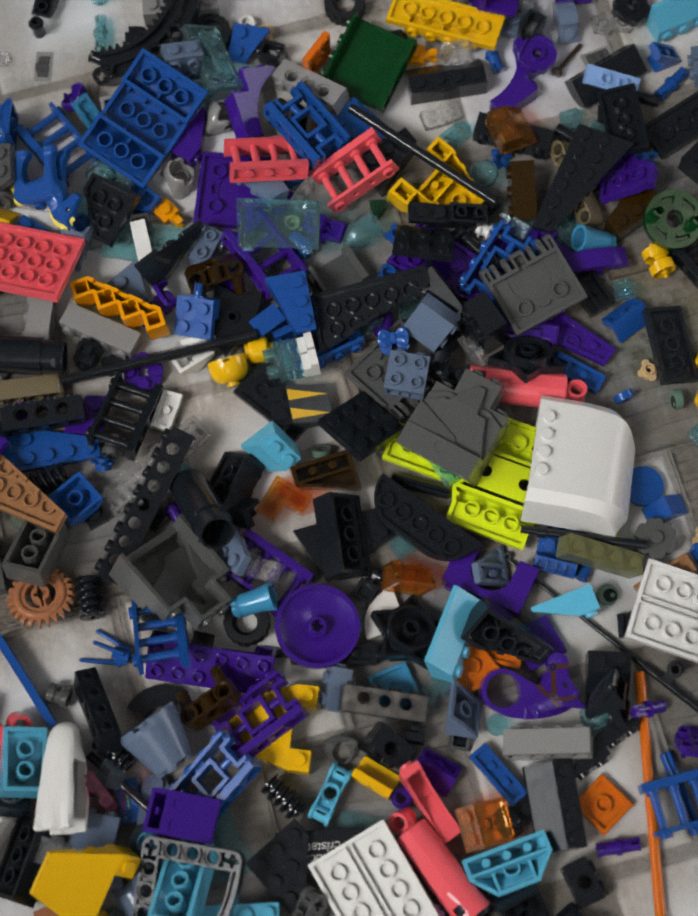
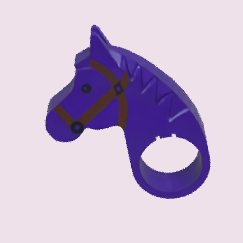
M559 652L551 653L545 659L546 671L541 674L537 684L530 682L512 670L495 669L488 672L482 678L479 687L480 698L489 709L511 718L540 719L559 715L571 708L585 709V705L578 700L579 689H576L570 681L568 659L563 653ZM499 673L509 675L517 686V700L506 707H497L492 704L486 693L489 680Z

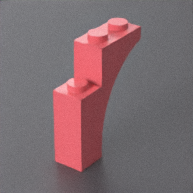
M410 760L401 766L398 779L414 800V805L424 819L429 822L446 845L462 833L461 828L437 795L419 762L416 760L412 763Z

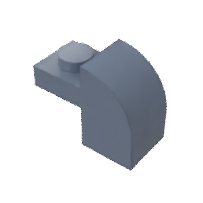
M571 0L552 3L559 44L578 42L577 23L579 22L575 3Z

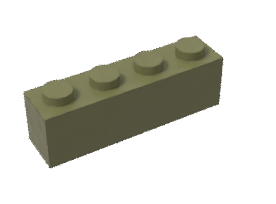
M573 533L559 537L556 558L629 579L642 575L645 556L641 553Z

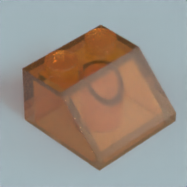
M504 105L487 112L486 126L501 155L537 142L520 108Z
M391 560L383 566L381 591L422 596L436 588V582L430 568L422 567L420 563H410L408 565L403 564L401 560Z
M504 797L455 809L466 853L516 840Z

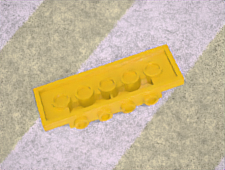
M392 0L386 17V23L404 27V32L410 37L423 36L429 42H435V40L442 41L448 47L458 45L461 46L462 50L468 52L472 49L476 50L477 47L495 51L506 16L477 10V7L450 0Z

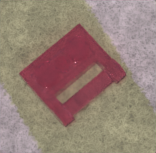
M90 770L84 775L87 780L84 784L95 797L97 795L100 796L99 803L106 811L114 812L118 807L117 802Z

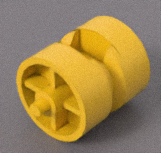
M650 243L649 247L641 253L646 265H650L648 268L653 279H661L663 277L667 279L668 275L676 270V265L672 257L667 256L669 254L668 250Z

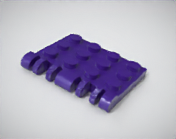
M202 152L193 224L201 220L205 226L242 229L256 220L254 218L256 214L254 209L270 210V205L262 201L260 197L251 194L249 187L244 184L239 186L237 183H230L229 167L230 162H233L232 157H224V153ZM240 156L241 162L252 161L251 156ZM259 156L261 161L272 160L271 157ZM262 227L254 230L255 232H265Z

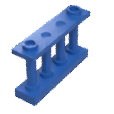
M52 101L49 103L52 113L32 128L25 129L21 124L15 127L18 138L43 167V146L53 144L69 132L74 140L59 151L66 148L73 151L78 147V143L82 139L79 132L65 118L62 108L60 106L56 107ZM56 119L63 125V127L42 142H36L33 139L35 134ZM84 150L86 152L84 155L66 167L67 188L70 186L67 179L69 174L90 159L97 166L100 164V160Z
M131 599L132 607H128L130 620L133 619L135 654H132L133 666L138 667L139 674L144 675L143 663L171 658L181 659L182 667L191 666L186 618L180 613L176 618H169L164 622L160 619L140 623V616L153 614V612L149 608H138V605ZM169 626L176 627L177 629L171 634L141 639V631ZM169 642L178 643V646L172 650L145 655L142 653V647Z
M698 769L638 786L640 795L646 794L647 797H650L660 831L653 833V838L660 836L661 840L674 837L673 832L698 826V820L689 822L679 788H681L680 784L688 782V785L692 787L698 805ZM667 788L671 792L681 825L668 828L658 796L660 794L659 790Z

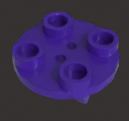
M685 725L678 727L674 737V744L681 752V758H686V755L698 758V727H688Z

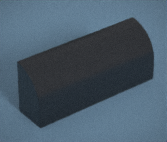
M627 44L593 64L633 77H638L647 71L635 44ZM585 70L564 83L574 101L585 109L598 101L597 91L604 89L583 84L582 81Z

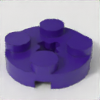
M539 35L529 40L528 38L525 39L519 47V65L529 72L540 75L545 74L556 62L557 50L554 47V43L549 38ZM541 52V57H535L533 53Z
M140 352L139 354L134 355L133 357L134 359H136V357L138 359V356L139 358H141V355L143 358V355L145 357V354L147 356L148 354L146 352ZM160 362L159 364L142 366V368L137 367V369L125 370L123 372L126 384L148 391L150 389L153 390L156 383L162 384L164 378V370ZM147 369L148 376L145 377L143 375L140 377V371Z

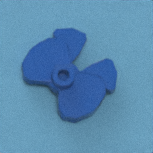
M402 326L396 332H390L387 329H381L378 332V343L383 354L390 355L392 344L395 343L398 349L405 351L409 349V333L407 328Z

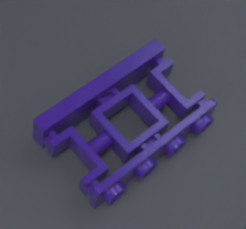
M278 670L267 673L261 682L250 686L247 692L241 696V700L236 706L211 723L215 727L216 732L228 730L232 733V737L236 741L230 749L239 759L244 754L251 755L254 758L310 715L307 709L301 705L300 700L294 698L290 702L287 701L281 689L289 683L285 679L284 674ZM272 689L277 697L268 702L263 695ZM282 704L283 708L288 712L278 718L274 709ZM262 705L269 718L254 728L247 715ZM238 714L243 723L235 728L230 720ZM248 730L253 738L244 744L240 735Z

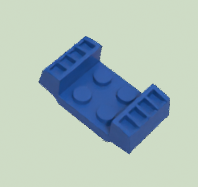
M547 526V528L584 533L582 531ZM547 536L539 538L533 566L540 569L539 571L574 579L578 564L556 558L559 538Z

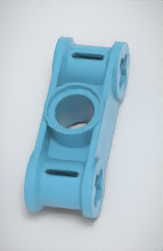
M336 761L333 762L321 791L308 813V819L313 818L323 823V826H328L354 770H347L339 766ZM334 789L337 793L336 797L327 799L324 795L326 790Z

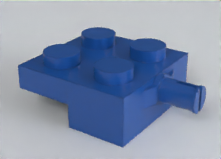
M195 282L193 295L185 293L177 295L174 334L214 340L215 320L219 319L220 299L203 296V283Z

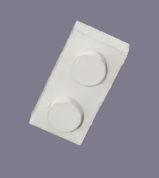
M164 389L150 427L164 431L165 428L169 429L170 426H173L184 398L183 395Z

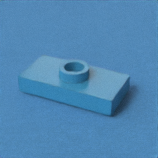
M84 93L70 103L88 129L100 112L90 96Z

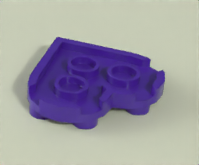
M636 155L622 157V160L600 182L601 202L605 204L632 196L646 189H653L656 186L659 174L655 163L648 162L646 159L638 160Z

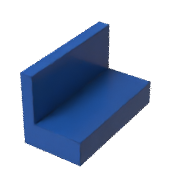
M631 297L601 320L604 326L614 331L618 341L622 343L645 326L642 311L646 307L643 301Z

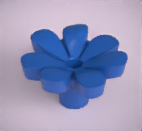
M500 144L498 145V150L493 149L491 151V156H493L491 163L496 169H501L502 165L506 168L509 164L507 159L510 160L512 158V153H510L512 148Z

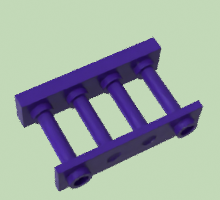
M259 208L254 218L256 220L238 232H232L230 228L225 229L220 240L230 253L239 256L245 273L257 289L262 292L266 301H268L273 296L264 283L265 277H267L264 274L265 269L284 257L291 267L279 275L290 273L293 270H305L306 274L308 269L304 260L299 259L273 225L269 214ZM262 227L268 236L249 248L244 247L240 239L257 228ZM273 242L279 249V252L260 264L256 263L252 255Z
M246 529L242 533L247 545L246 548L250 551L256 547L261 551L260 554L262 556L243 580L232 571H229L226 575L227 582L232 580L248 592L255 589L250 585L267 561L273 559L278 563V568L267 581L273 587L284 573L290 571L295 575V580L278 601V609L284 599L298 589L301 584L311 585L315 580L313 573L251 529ZM278 610L269 612L276 616Z

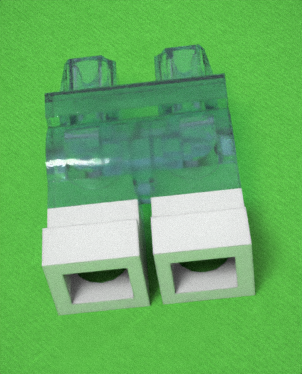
M311 331L303 333V337L272 342L273 348L262 351L265 364L276 361V365L266 367L269 380L280 378L281 383H284L287 380L321 374Z

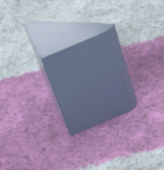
M455 680L451 683L444 734L473 739L478 738L482 701Z

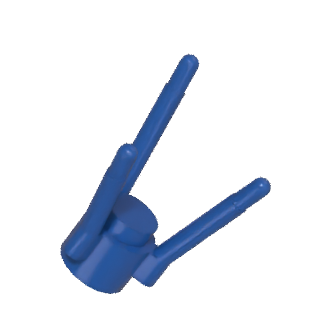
M97 629L96 633L117 646L114 648L98 641H93V644L113 652L111 658L115 660L79 659L80 662L114 665L121 668L122 664L127 666L133 650L128 645Z

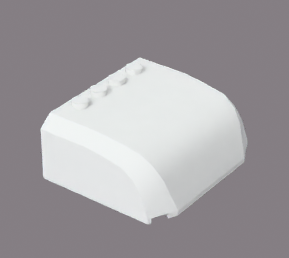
M541 395L535 422L536 433L521 521L615 537L619 529L626 523L629 512L636 449L630 427L622 416L612 409L581 401Z

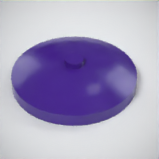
M311 584L296 589L284 599L276 615L275 634L280 648L293 662L306 668L325 669L341 663L353 651L360 634V619L353 602L343 592L328 585Z

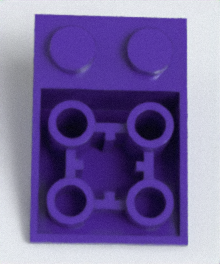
M152 787L142 831L153 836L157 835L212 845L222 801L175 790Z

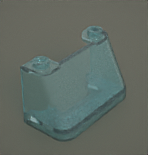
M236 197L238 247H242V251H254V248L258 247L301 249V253L312 254L313 250H319L321 202Z

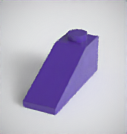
M202 106L170 150L172 160L182 157L184 164L191 167L197 166L201 162L207 125L205 107Z

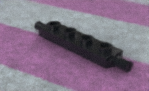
M356 643L350 655L339 664L347 666H376L378 659H380L381 650H378L376 643ZM277 649V658H288L282 649ZM290 659L291 665H298Z

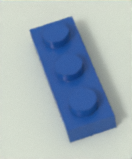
M486 743L468 757L509 806H514L527 794L526 789Z

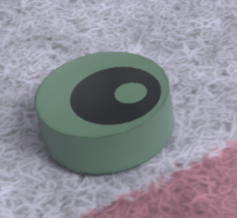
M680 389L670 390L669 400L671 407L674 410L682 409L684 406L682 391Z
M318 444L310 448L311 456L316 459L331 454V447L326 444Z
M610 584L602 585L597 592V600L604 606H611L618 599V590Z

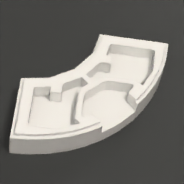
M392 587L381 592L372 601L367 610L364 623L367 641L382 636L370 617L372 611L393 610L399 607Z

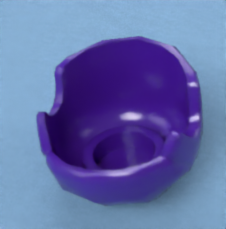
M78 82L71 85V93H64L61 105L65 110L75 111L70 103L84 93L88 94L83 83Z

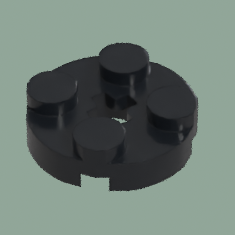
M613 0L612 3L613 16L632 27H636L644 22L651 9L647 0ZM632 4L634 6V9H631L628 6Z

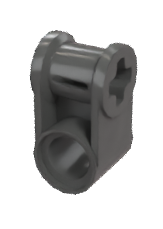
M307 886L301 891L292 916H323L328 899L324 895L318 894L314 886Z

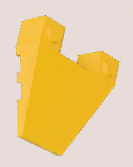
M439 136L426 149L427 152L475 182L467 173L464 164L456 156L455 150ZM437 169L418 190L401 177L388 191L386 198L397 209L408 213V203L410 201L448 205L450 202L482 205L484 202L483 199Z
M296 684L281 689L288 702L296 698L300 700L301 705L307 711L317 712L320 694L319 686ZM273 691L266 692L263 695L268 702L277 697ZM282 704L274 709L278 718L288 712L283 708ZM262 705L247 715L254 728L269 718ZM238 714L230 720L235 728L243 723ZM293 728L255 756L284 772L310 775L312 752L310 750L291 748ZM248 730L240 735L244 744L253 738Z
M105 844L104 847L87 846L86 849L78 850L69 848L48 851L29 893L59 916H110L101 909V905L114 876L133 879L141 858L130 848L115 844Z

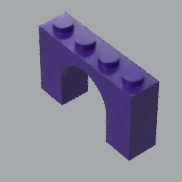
M482 543L481 547L470 556L450 561L442 577V585H444L446 590L451 592L453 586L456 585L478 599L485 595L501 605L517 619H519L539 577L540 570L520 561L511 581L504 588L489 591L475 584L472 578L471 564L478 560L482 552Z

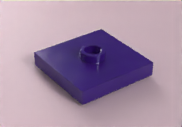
M546 615L526 625L554 648L551 653L559 652L564 654L567 652ZM545 660L541 665L524 661L531 673L545 665Z

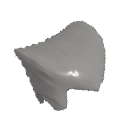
M208 99L206 101V136L208 137L232 129L224 102L225 99Z
M178 157L173 161L170 160L160 174L169 185L175 199H183L189 195L194 187L195 168L185 165L182 157Z

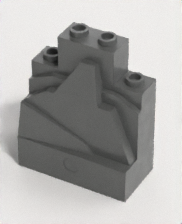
M466 369L456 388L445 381L443 384L436 381L425 400H421L396 443L406 451L419 455L476 487L511 421L507 418L508 414L500 409L495 411L505 393L501 386L502 383L494 378L490 380L484 378V374L476 369H473V371Z
M182 514L178 515L171 527L128 556L121 553L109 573L123 592L142 609L149 608L163 622L170 617L174 619L181 613L195 630L202 625L203 627L208 626L217 614L222 616L229 609L228 604L232 600L220 586L227 580L226 575L230 568L213 549H209L198 542L199 538L192 532Z

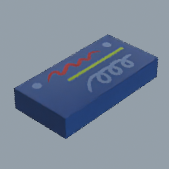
M136 777L124 780L139 793ZM115 785L123 825L136 823L139 805Z

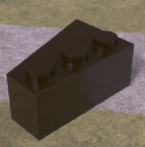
M534 160L510 161L505 168L506 179H508L507 198H510L508 217L512 218V221L516 223L533 222L537 216Z
M654 188L622 198L607 218L604 230L617 237L616 244L643 226L644 210L647 204L658 194Z
M347 450L290 467V473L296 490L361 491L362 488L352 456Z

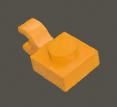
M418 46L408 66H424V61L438 62V49L431 48L425 51V46Z
M167 198L152 212L164 225H168L171 222L179 231L185 226L184 220L179 216V209Z

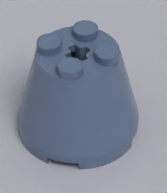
M172 701L121 736L122 746L159 779L167 773L169 774L179 767L180 763L187 761L194 755L178 710Z

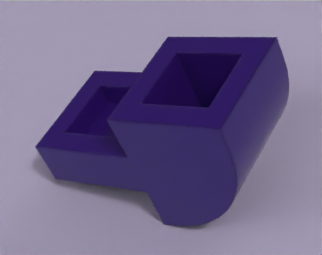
M308 211L302 226L303 232L318 242L325 243L330 241L341 244L348 228L346 223L330 220L326 215Z

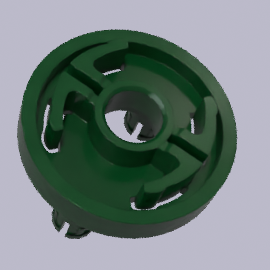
M678 189L665 190L657 194L647 204L643 214V226L649 239L655 245L666 250H680L692 244L698 238L697 199L688 192ZM668 214H675L679 218L678 227H671L667 224L666 216Z

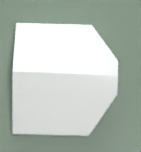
M186 337L175 343L172 348L174 350L175 347L180 349L182 345L187 347V344L192 346V343L197 345L199 341L202 344L201 341L204 343L205 339ZM208 350V352L204 353L203 351V353L191 354L188 357L187 355L183 358L181 356V358H176V360H171L178 372L184 375L200 371L215 355V352Z

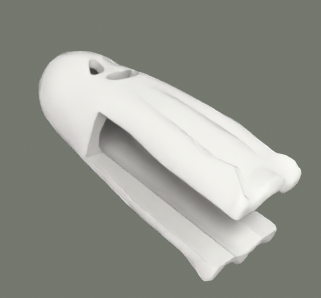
M61 722L51 729L43 757L33 830L37 832L50 830V835L53 836L88 832L89 789L82 733L79 727L72 722Z

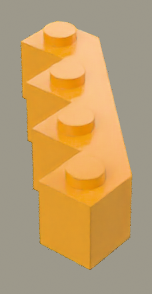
M90 276L69 282L73 298L78 306L85 308L96 304L101 316L106 318L120 314L125 326L131 329L145 324L146 331L152 341L171 334L161 307L154 304L151 305L144 302L143 299L121 292L119 289L106 283H100Z

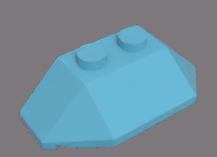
M543 829L464 859L462 864L471 883L497 897H501L541 882L552 853V848Z

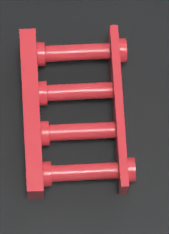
M373 127L328 157L324 162H321L315 170L312 171L311 169L309 171L314 181L319 185L321 183L324 184L332 198L327 203V206L335 214L345 210L352 202L400 170L392 159L386 161L378 147V143L383 140ZM370 149L380 164V167L373 172H370L361 157ZM354 160L364 176L356 184L345 168ZM337 172L340 173L348 187L340 195H338L330 181V177Z
M283 136L224 139L223 155L233 159L229 167L230 183L308 179V159H299L297 152ZM278 154H290L291 159L280 160ZM259 155H271L272 160L261 161ZM240 156H251L252 161L241 162Z

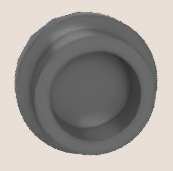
M7 190L0 192V209L7 210L13 206L14 197L11 192Z

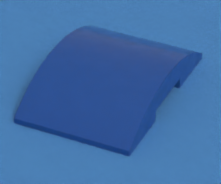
M142 48L121 79L120 85L102 112L98 113L78 143V146L144 189L191 123L208 91Z

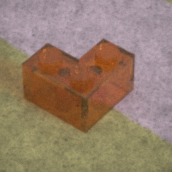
M277 475L257 507L256 514L274 524L283 508L286 507L302 517L313 496Z

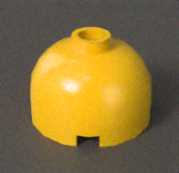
M245 353L232 355L225 359H218L207 364L211 378L218 384H227L228 388L239 385V380L245 378L248 373V361Z

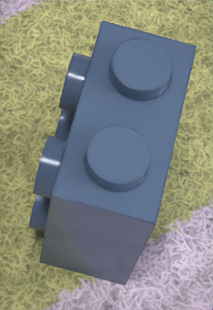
M199 40L161 44L160 60L192 81L200 79L203 52Z
M427 293L403 327L407 328L409 335L435 352L438 346L442 348L449 338L446 336L449 333L453 335L459 326L457 321L460 315Z
M403 349L390 350L383 394L423 400L431 357L421 352L413 354L407 353Z
M89 808L88 832L71 835L69 848L78 850L86 849L87 846L104 847L105 844L118 845L122 819L118 818V813L105 811V815L97 814L96 809Z

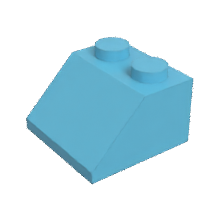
M273 421L241 444V447L251 457L265 466L264 469L267 472L286 471L301 460L298 445Z

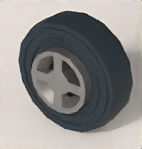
M0 798V816L7 818L24 816L30 809L31 799Z

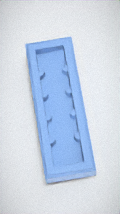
M587 64L582 83L604 90L635 83L636 91H638L640 78Z

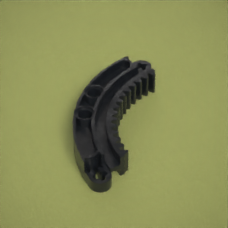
M163 0L164 6H160L162 13H156L158 20L152 19L154 25L148 24V31L142 29V36L136 34L137 40L129 38V44L123 41V47H120L117 43L115 49L109 45L107 51L102 46L99 51L101 67H97L92 74L96 84L99 86L120 84L121 79L142 48L154 54L156 51H160L161 44L186 41L197 20L202 0ZM174 32H180L178 37H172ZM103 72L107 77H103V80H100L97 76H100Z

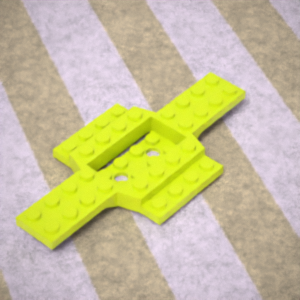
M509 418L511 424L487 465L491 468L492 473L489 476L482 475L476 486L524 503L526 491L520 489L519 482L522 480L529 481L536 427ZM398 437L386 445L382 460L452 485L451 505L446 515L448 520L461 529L523 551L529 534L520 533L521 525H537L521 521L523 506L461 484L467 481L458 476L455 478L451 472L411 451H406L396 443Z

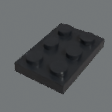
M397 225L392 255L452 262L456 232Z

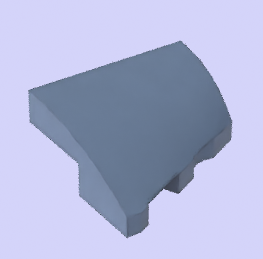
M283 180L237 183L239 186L244 184L249 187L251 194L260 197L268 205L287 201L289 189Z

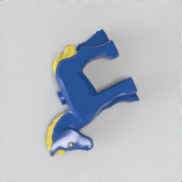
M55 145L43 146L44 176L32 181L29 180L27 175V167L32 159V152L28 150L16 151V181L13 185H10V191L13 193L15 204L20 207L26 206L36 210H46V207L49 206L50 218L57 228L76 230L74 221L76 220L77 210L82 202V197L78 193H72L67 198L66 165L72 151L66 148L57 152V146Z

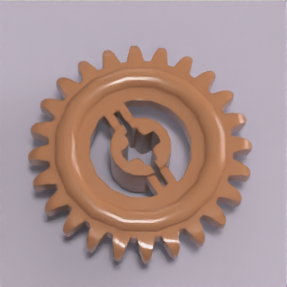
M58 568L53 571L47 585L52 586L56 591L54 600H52L47 587L39 586L43 596L41 598L38 586L19 581L12 582L14 588L8 590L10 595L6 598L9 602L7 607L10 610L11 616H15L16 622H19L21 619L23 626H26V623L29 621L32 629L35 622H37L40 629H42L43 622L50 627L51 619L58 624L57 616L59 615L65 619L63 610L71 612L68 604H75L71 598L76 597L74 592L75 586L72 584L71 578L67 577L65 572L61 573ZM32 587L34 588L31 591V598L35 607H31L26 602L27 593Z

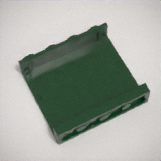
M355 12L347 20V28L344 34L342 33L339 36L338 46L335 51L331 52L329 56L330 62L327 68H323L321 76L346 87L349 98L355 97L362 104L384 113L418 44L416 39L410 36L408 40L359 18L358 13Z

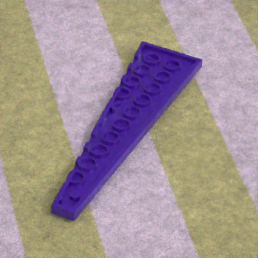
M424 224L415 225V227L425 228ZM455 241L452 262L432 260V264L439 273L443 274L445 281L454 289L459 298L466 302L483 292L475 287L471 295H469L466 291L462 292L460 290L459 283L464 272L468 273L471 268L469 264L473 257L478 256ZM391 255L386 264L392 265L394 268L399 269V271L418 267L427 259ZM481 266L479 267L476 274L470 281L469 285L471 284L474 278L483 283L478 273L480 271ZM498 270V272H499V274H500L501 276L504 275L503 272H501L500 270ZM563 313L558 314L552 320L545 321L560 324L558 346L604 367L616 351L614 347Z

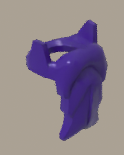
M166 280L152 285L157 295L149 304L161 307L166 316L174 310L177 300L171 292L163 290L168 284Z

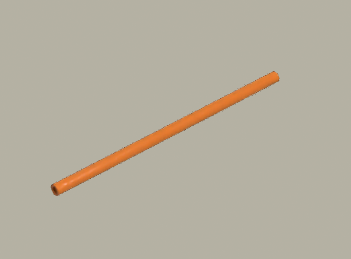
M644 671L634 672L637 705L647 701ZM644 716L638 719L641 722L639 724L643 782L647 783L654 781L649 718ZM645 794L655 916H666L659 837L653 838L652 835L659 831L658 822L650 797H647Z

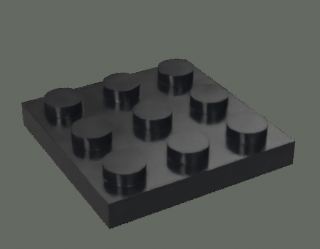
M363 391L318 419V425L359 462L397 438L404 428L403 425Z

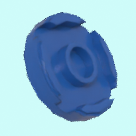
M638 466L633 468L630 502L638 507H646L661 498L664 491V482L660 474L654 469L647 466Z

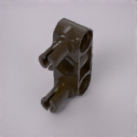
M234 253L207 259L191 265L185 270L184 274L188 287L193 293L195 282L203 283L202 295L207 297L205 292L206 286L218 284L228 279L232 281L235 294L239 295L246 292L243 280V264L239 256ZM237 262V265L235 267H229L231 263ZM194 274L199 275L195 280L190 279Z
M220 665L213 666L209 671L216 685L201 694L195 701H192L186 690H181L176 694V698L182 708L180 713L181 722L194 731L203 730L236 706L241 700L240 690L226 677Z

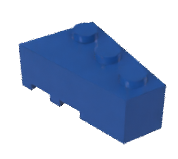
M305 270L265 277L264 283L286 318V322L295 337H301L303 333L310 331L311 335L315 334L317 328Z

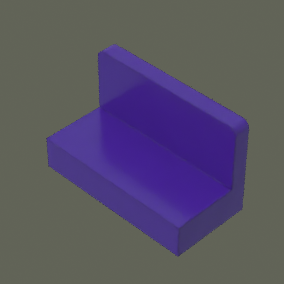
M424 747L417 761L422 766L434 790L447 797L462 767Z

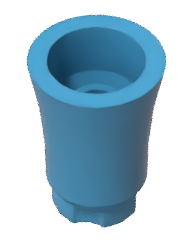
M579 224L572 232L571 246L576 252L601 247H616L617 237L607 231Z
M270 582L248 592L238 594L237 597H233L230 601L232 613L237 618L278 610L277 596Z

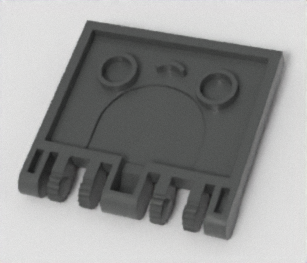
M550 234L542 237V242L539 239L535 241V246L541 255L536 257L528 245L524 247V251L530 261L526 259L521 250L507 256L513 270H511L504 258L501 259L500 265L506 274L501 276L493 264L489 266L491 274L487 268L478 272L516 337L575 306L588 297Z
M401 319L397 320L388 331L396 332L405 322ZM409 335L408 344H410L407 353H425L431 357V362L437 351H431ZM377 340L344 372V375L394 419L402 423L405 420L404 415L408 417L411 412L401 403L404 398L383 394L389 355L383 354L380 351ZM396 343L392 344V350L398 349ZM429 367V372H428V374H429L431 371H433L434 374H435V371H436L437 368H433V369L431 370L430 367ZM430 375L427 378L423 400L431 391L429 386L433 388L436 383ZM436 375L439 379L444 381L445 376ZM405 398L415 408L419 404L417 400Z

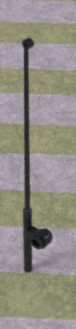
M506 552L505 560L517 568L518 564L512 560V554ZM539 580L536 581V584L552 597H558L556 593ZM585 616L579 617L619 650L630 652L592 621L586 619ZM631 652V659L640 665L642 670L698 713V702L673 683V680L680 677L684 672L682 662L678 660L671 661L667 666V672L662 675L650 664L644 663ZM675 665L678 666L679 671L674 672L672 670V667Z

